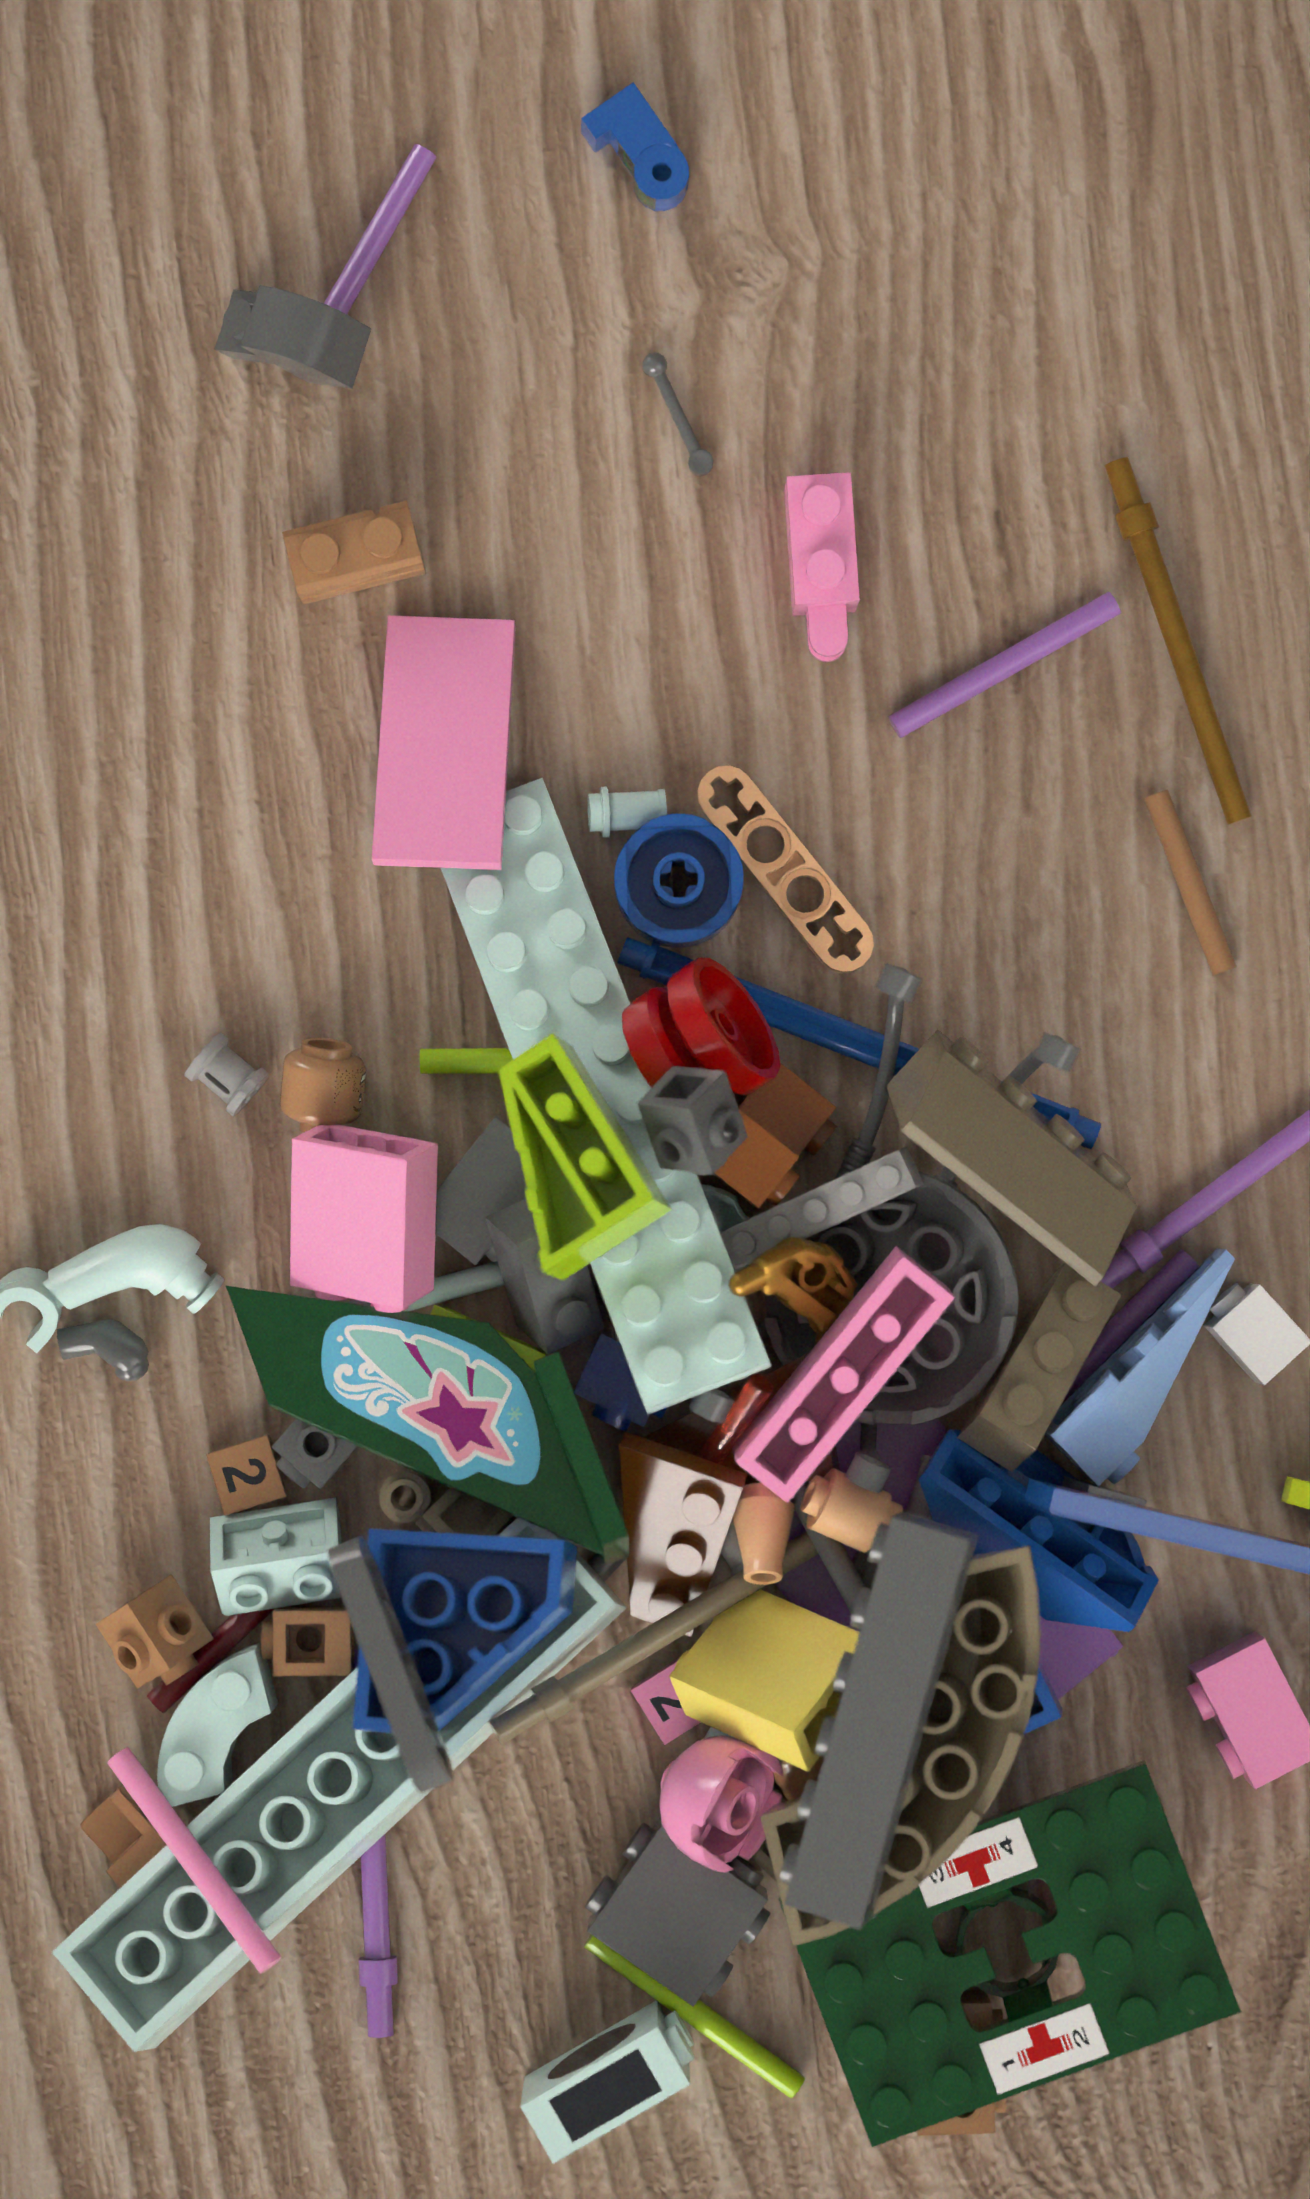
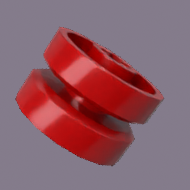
M709 957L696 958L672 974L667 983L668 989L664 987L651 988L631 1001L630 1005L622 1012V1030L630 1054L651 1088L673 1066L719 1070L726 1072L735 1098L734 1092L739 1095L751 1094L776 1078L781 1068L777 1044L760 1008L742 983L723 965Z

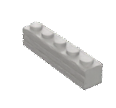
M905 1147L720 1232L731 1262L737 1270L751 1264L755 1258L784 1239L790 1237L805 1239L924 1183L908 1148Z

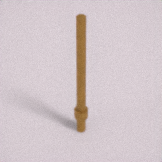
M1129 457L1114 460L1104 466L1120 510L1115 515L1122 539H1130L1227 825L1245 820L1252 816L1154 530L1159 528L1152 504L1151 502L1144 503Z

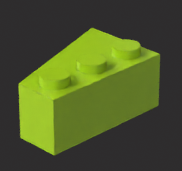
M552 1033L498 1069L515 1149L520 1153L527 1185L525 1194L529 1211L533 1212L541 1249L538 1253L544 1273L563 1281L672 1210L573 1046Z

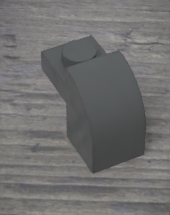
M259 285L258 292L233 289L228 308L223 317V324L215 350L232 359L275 364L309 383L353 389L372 328L319 301L282 289Z

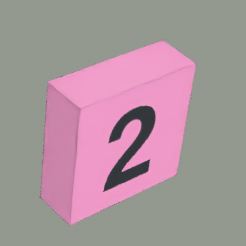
M679 1658L631 1687L632 1694L664 1745L701 1723L685 1715L669 1675L675 1669Z

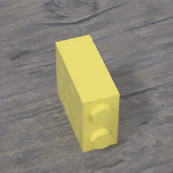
M760 1589L716 1615L692 1648L680 1656L675 1669L669 1677L685 1715L809 1772L821 1756L817 1755L815 1751L823 1722L827 1715L836 1718L843 1694L833 1689L840 1660L845 1651L854 1654L860 1632Z

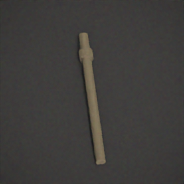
M807 1531L787 1543L783 1561V1575L818 1555ZM744 1569L561 1679L557 1680L554 1676H551L530 1689L531 1697L489 1721L494 1734L499 1742L504 1744L545 1718L549 1723L555 1721L573 1710L571 1705L573 1701L766 1585L745 1581Z

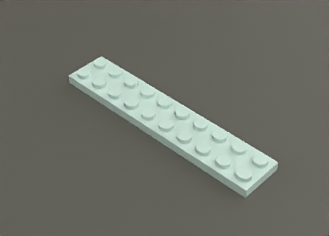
M540 778L506 791L502 870L441 868L512 1058H516L552 1033L573 1046L672 1208L671 1211L590 1263L647 1413L650 1414L767 1369L771 1365L745 1297L734 1295L729 1288V1279L735 1271L697 1174L688 1171L662 1169L657 1161L637 1102L651 1087L642 1076L631 1056L622 1030V1012L630 1005V1001L544 780Z

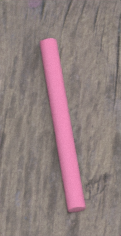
M127 1747L115 1754L108 1761V1765L259 1973L261 1974L270 1969L282 1958L130 1748Z

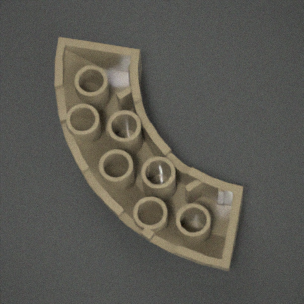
M1030 1545L977 1554L972 1557L873 1915L901 1897L908 1895L941 1867L972 1833L996 1798L1016 1758L1030 1717L1038 1678L1041 1639L1039 1591ZM802 1796L775 1804L760 1816L793 1946L830 1936L851 1927L784 1905L789 1885L780 1882L781 1869L791 1843L800 1846L807 1823L806 1820L798 1818V1809Z

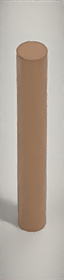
M1168 789L1144 798L1212 975L1214 976L1237 967Z

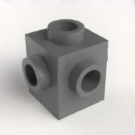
M673 1066L637 1102L657 1161L662 1169L688 1171L697 1175L713 1174L726 1163L727 1158L748 1137L725 1071Z

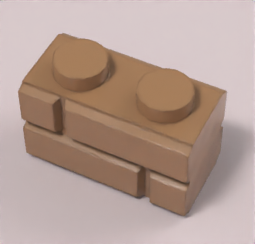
M407 501L380 507L378 514H374L372 510H367L282 532L296 590L303 604L426 574Z

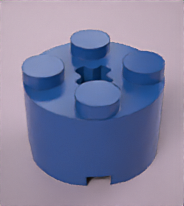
M690 814L659 816L639 828L631 835L619 853L614 872L617 903L625 920L636 933L648 941L671 948L699 945L712 939L725 929L737 910L744 879L741 858L729 838L710 822ZM683 866L686 877L696 878L697 885L688 886L685 897H673L671 887L661 886L660 879H666L671 876L672 867Z

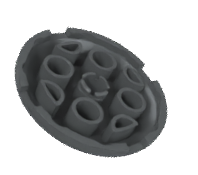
M919 1172L924 1183L923 1185L805 1238V1240L829 1245L843 1258V1265L857 1282L853 1298L896 1246L945 1284L955 1297L855 1419V1421L871 1425L875 1423H911V1425L942 1417L957 1409L977 1394L996 1373L1010 1347L1015 1331L1018 1314L1017 1278L1012 1258L999 1230L981 1207L964 1192L935 1176ZM765 1294L767 1316L764 1317L767 1333L774 1351L784 1366L813 1349L816 1332L810 1327L808 1318L786 1307L773 1294Z

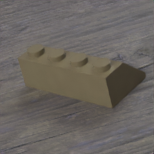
M937 1029L886 1085L901 1131L1096 1286L1104 1278L1137 1207L1127 1186V1183L1131 1180L1130 1175L1108 1154L1102 1153L1098 1158H1095L1081 1146L1084 1138L1064 1118L1055 1114L1049 1120L1033 1107L1037 1100L1016 1079L1007 1076L1002 1082L985 1068L989 1064L988 1059L971 1042L963 1037H959L954 1043Z

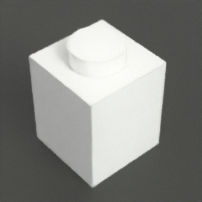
M1238 1283L1229 1287L1213 1302L1210 1311L1215 1316L1204 1325L1207 1331L1255 1383L1266 1385L1310 1345V1339L1260 1284L1250 1283L1244 1289Z

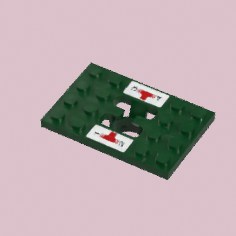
M1145 1760L979 1821L972 1833L941 1867L908 1895L901 1897L874 1914L861 1930L849 1927L833 1935L796 1945L871 2147L1241 2013ZM1032 1879L1043 1880L1050 1888L1056 1904V1912L1052 1915L1046 1904L1031 1893L1029 1896L1027 1890L1014 1888L1013 1886ZM779 1896L778 1900L784 1913L781 1897ZM1012 1901L1016 1902V1905L1031 1912H1037L1042 1916V1926L1021 1933L1032 1963L1035 1964L1042 1961V1966L1039 1971L1028 1978H1020L1018 1981L1006 1983L994 1980L996 1978L995 1972L985 1947L969 1953L965 1952L964 1936L969 1923L977 1912L987 1906L995 1907L998 1902ZM964 1905L966 1909L960 1916L956 1934L957 1952H946L938 1941L932 1922L940 1913ZM1064 1953L1071 1954L1079 1964L1085 1980L1084 1986L1077 1993L1053 2001L1047 1980L1056 1969L1058 1955ZM976 1985L987 1994L1002 1997L1007 2018L984 2027L974 2026L966 2015L961 2001V1994L964 1990Z

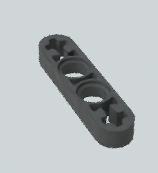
M358 1536L328 1549V1557L335 1580L404 1765L414 1786L422 1794L453 1781L454 1773L448 1752L380 1571L368 1544L363 1537Z

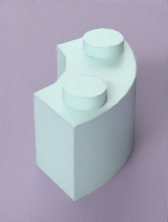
M261 1642L245 1647L216 1664L195 1684L175 1710L162 1740L157 1772L158 1788L172 1807L222 1794L233 1782L231 1756L239 1734L248 1724L270 1714L277 1706L278 1700L268 1662L262 1659Z

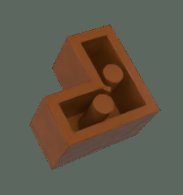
M781 1062V1068L776 1078L748 1094L738 1107L748 1137L727 1158L726 1163L713 1173L715 1177L754 1208H759L765 1200L773 1206H777L800 1177L798 1173L791 1169L798 1160L800 1153L805 1149L814 1156L837 1128V1125L828 1119L837 1107Z

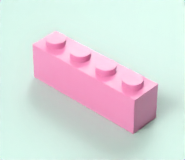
M896 1246L732 1447L736 1463L788 1503L955 1298L948 1287Z

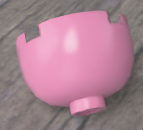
M726 1735L708 1737L696 1741L672 1761L663 1773L660 1794L662 1826L675 1846L692 1860L712 1870L724 1873L733 1870L726 1863L731 1862L737 1855L749 1860L766 1839L760 1816L775 1804L781 1803L782 1794L773 1791V1772L783 1776L781 1763L777 1757Z

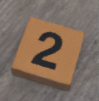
M269 1434L206 1454L224 1515L288 1495L281 1471L276 1465L277 1457L272 1448L273 1444Z

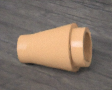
M753 1483L743 1487L733 1515L744 1565V1580L760 1585L774 1584L783 1579V1561L795 1505L791 1501L785 1502L763 1483Z

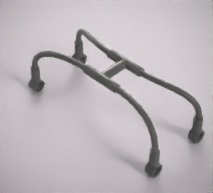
M889 963L885 964L875 986L877 989L889 994L884 1042L873 1096L859 1137L852 1140L835 1179L869 1164L870 1159L873 1157L876 1148L872 1145L880 1128L889 1098L886 1085L893 1079L896 1067L904 1001L912 1003L922 981V978L908 972L905 968L896 967ZM1044 1032L1038 1047L1008 1076L1023 1084L1044 1062L1070 1073L1081 1048L1065 1041L1060 1036ZM944 1166L940 1175H934L957 1188L958 1184L954 1182L957 1175L946 1166ZM763 1319L757 1327V1331L764 1345L769 1336ZM730 1383L694 1396L689 1409L706 1419L724 1424L735 1401V1398L728 1394L726 1390ZM861 1423L860 1452L855 1453L845 1477L862 1488L881 1493L892 1468L881 1461L879 1454L876 1452L877 1423L874 1425Z

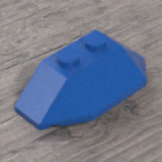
M949 1429L942 1437L918 1479L933 1521L978 1534L973 1555L1030 1545L1039 1591L1040 1616L1045 1620L1130 1632L1135 1628L1159 1580L1152 1567L1145 1565L1139 1544L1134 1535L1126 1531L1049 1514L1028 1506V1502L1024 1501L1029 1479L1062 1486L1064 1476L1073 1479L1077 1478L1037 1449L1011 1472L958 1439L957 1437L961 1430Z

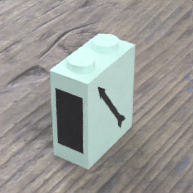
M654 2001L524 2077L520 2107L553 2164L690 2085L689 2062L695 2060L690 2047L694 2045V2042L676 2011L666 2016L659 2002Z

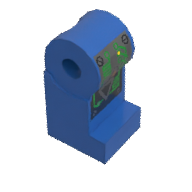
M634 82L581 118V133L596 153L610 143L634 177V192L637 199L646 208L654 211H668L676 207L684 199L689 181V165L687 160Z

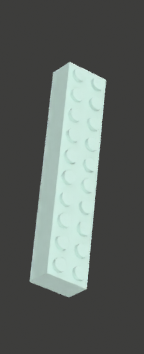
M519 1518L514 1520L498 1535L567 1541L558 1535ZM578 1552L573 1612L440 1730L453 1770L493 1733L489 1721L531 1697V1688L557 1674L627 1608ZM358 1667L186 1826L269 1941L431 1791L429 1790L421 1794L414 1786L404 1765L393 1733L353 1729ZM167 1845L52 1951L54 1956L134 2052L156 2048L250 1960Z

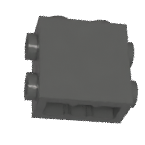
M661 1817L653 1828L646 1823H642L622 1852V1855L630 1860L615 1881L606 1875L588 1899L585 1908L592 1912V1915L588 1919L587 1932L694 2007L703 1992L712 1998L724 1984L733 1968V1965L727 1961V1958L739 1941L743 1940L749 1945L767 1922L770 1916V1911L764 1908L768 1901L767 1889L759 1884L764 1875L738 1855L731 1862L726 1863L733 1870L725 1873L712 1870L692 1860L675 1846L662 1826Z

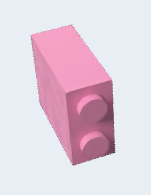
M338 1124L318 1125L292 1138L290 1286L314 1290L315 1296L324 1300L339 1301L352 1298L370 1302V1306H374L376 1311L387 1313L407 1310L409 1305L434 1290L438 1143Z

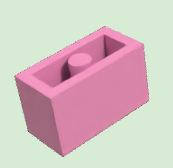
M1254 1631L1187 1666L1195 1683L1186 1687L1188 1695L1204 1722L1212 1717L1216 1721L1225 1740L1215 1744L1233 1779L1243 1775L1245 1780L1254 1789H1257L1310 1762V1725L1264 1637Z

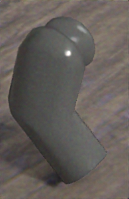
M105 1319L57 1329L58 1345L63 1360L96 1353L108 1364L115 1367L116 1376L124 1381L138 1380L148 1371L147 1355L149 1351L143 1339L117 1320Z

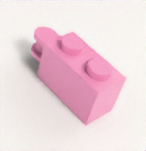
M851 472L787 476L784 497L792 616L806 615L807 639L810 653L819 661L831 662L838 659L845 650L848 641L847 613L856 612L860 600Z

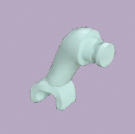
M164 1224L138 1226L83 1251L52 1268L48 1273L41 1269L30 1267L11 1271L0 1279V1318H2L6 1306L12 1302L25 1301L36 1306L41 1311L43 1319L30 1331L26 1345L38 1353L55 1332L63 1306L71 1310L107 1294L135 1287L147 1289L154 1296L164 1289L176 1299L184 1295L189 1300L186 1308L194 1314L213 1297L222 1285L224 1278L217 1272L211 1276L204 1272L207 1263L196 1255L201 1243L186 1231Z

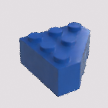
M369 1529L368 1546L380 1571L439 1731L573 1612L577 1546L570 1542L554 1539ZM359 1644L353 1729L393 1733Z

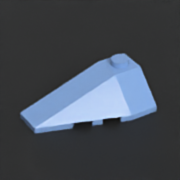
M1216 1249L1060 1405L1044 1435L1098 1487L1106 1479L1112 1484H1116L1140 1460V1457L1134 1451L1145 1441L1235 1260L1226 1249Z

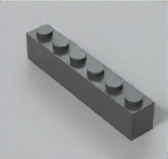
M905 1512L892 1516L890 1525L880 1523L869 1556L870 1562L879 1564L872 1590L864 1587L861 1589L852 1615L851 1625L860 1628L854 1654L844 1652L834 1680L833 1689L843 1693L836 1718L826 1716L817 1740L815 1753L825 1757L819 1780L817 1782L809 1779L798 1809V1818L807 1821L801 1844L799 1846L791 1843L781 1869L780 1882L789 1885L784 1905L860 1930L872 1918L976 1547L978 1534Z

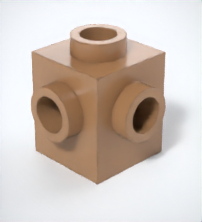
M172 1574L96 1623L101 1634L113 1650L116 1663L129 1675L137 1689L159 1675L166 1685L172 1683L199 1664L192 1653L214 1639L204 1625L199 1610L188 1600Z

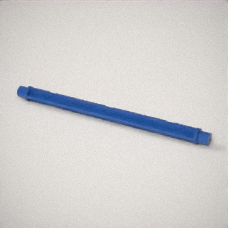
M627 937L617 963L639 971V977L647 980L649 978L667 985L672 974L692 962L693 959L660 947V944L652 942L650 946ZM736 977L754 999L769 1026L879 1069L884 1034ZM900 1041L894 1072L895 1076L916 1054L919 1048ZM1031 1093L1037 1100L1033 1106L1037 1111L1049 1120L1055 1114L1061 1116L1082 1135L1084 1141L1081 1143V1146L1090 1150L1093 1148L1101 1128V1123L1079 1115L1080 1110L1077 1108H1069Z

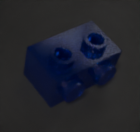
M602 1330L574 1389V1394L596 1404L592 1412L594 1417L624 1431L628 1430L631 1421L644 1427L650 1414L662 1419L667 1407L650 1414L647 1413L619 1338Z

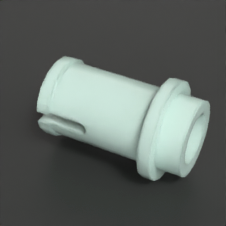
M600 787V793L588 794L587 797L589 832L601 831L602 837L605 838L610 836V831L638 830L650 820L667 815L665 790L608 793L607 787Z

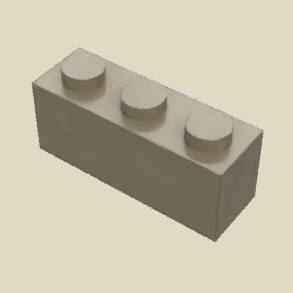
M1064 1263L1041 1288L1011 1341L1004 1360L989 1380L957 1438L1013 1472L1037 1449L1122 1294L1101 1281L1094 1286L1067 1263Z

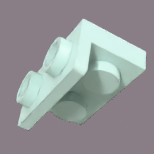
M336 1497L210 1517V1571L222 1614L229 1616L342 1597L328 1557V1549L342 1543L340 1513Z

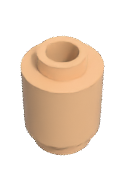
M835 1468L829 1470L824 1478L815 1475L809 1483L801 1503V1511L808 1514L807 1528L863 1553L871 1549L880 1523L890 1525L892 1516L903 1512L902 1505L891 1501V1494L882 1490L881 1493H876L862 1488L849 1481L845 1477L846 1473Z

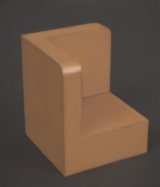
M123 1784L81 1822V1829L112 1862L106 1873L120 1888L166 1846L164 1840Z

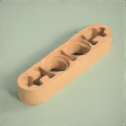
M730 765L718 766L708 771L701 779L697 791L698 806L704 817L729 838L738 851L744 867L824 966L840 974L852 973L862 968L871 957L874 947L873 934L866 922L746 773ZM717 780H720L726 786L731 785L735 781L741 786L742 790L737 795V801L746 814L751 811L755 804L764 813L749 820L737 836H734L727 828V826L738 822V818L730 808L723 805L718 809H714L709 803L715 795L711 785ZM758 828H772L781 835L784 849L777 860L770 863H762L750 856L747 850V839ZM799 877L815 879L823 890L822 903L812 912L802 913L796 911L787 900L786 891L788 885ZM833 903H836L843 912V914L832 919L838 929L844 934L850 933L854 929L861 937L855 946L859 957L853 961L846 955H841L836 959L830 955L828 949H830L834 940L824 926H822L816 936L812 935L806 925L823 918Z

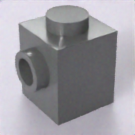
M298 1419L292 1422L272 1446L282 1456L276 1465L284 1474L302 1488H306L312 1482L319 1489L328 1483L358 1447Z

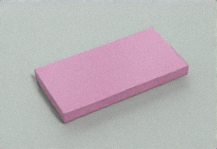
M388 616L372 861L374 865L502 870L516 633L515 620Z

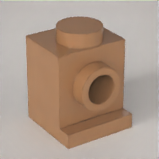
M345 1604L342 1606L279 1607L273 1611V1621H263L261 1632L262 1659L273 1660V1676H348L355 1670V1631ZM308 1626L316 1628L321 1634L320 1646L315 1649L303 1647L298 1639L300 1629Z

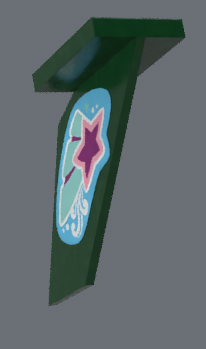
M226 1286L268 1405L271 1408L596 1552L602 1556L605 1565L629 1556L628 1533L558 1352L535 1360L534 1372L487 1322L409 1311L387 1313L376 1311L374 1306Z

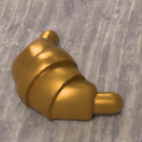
M790 1237L759 1255L752 1261L750 1266L735 1272L729 1279V1288L734 1295L740 1297L747 1296L758 1290L766 1295L773 1294L786 1307L808 1318L810 1327L816 1332V1345L853 1300L857 1282L843 1265V1258L832 1247L824 1243Z

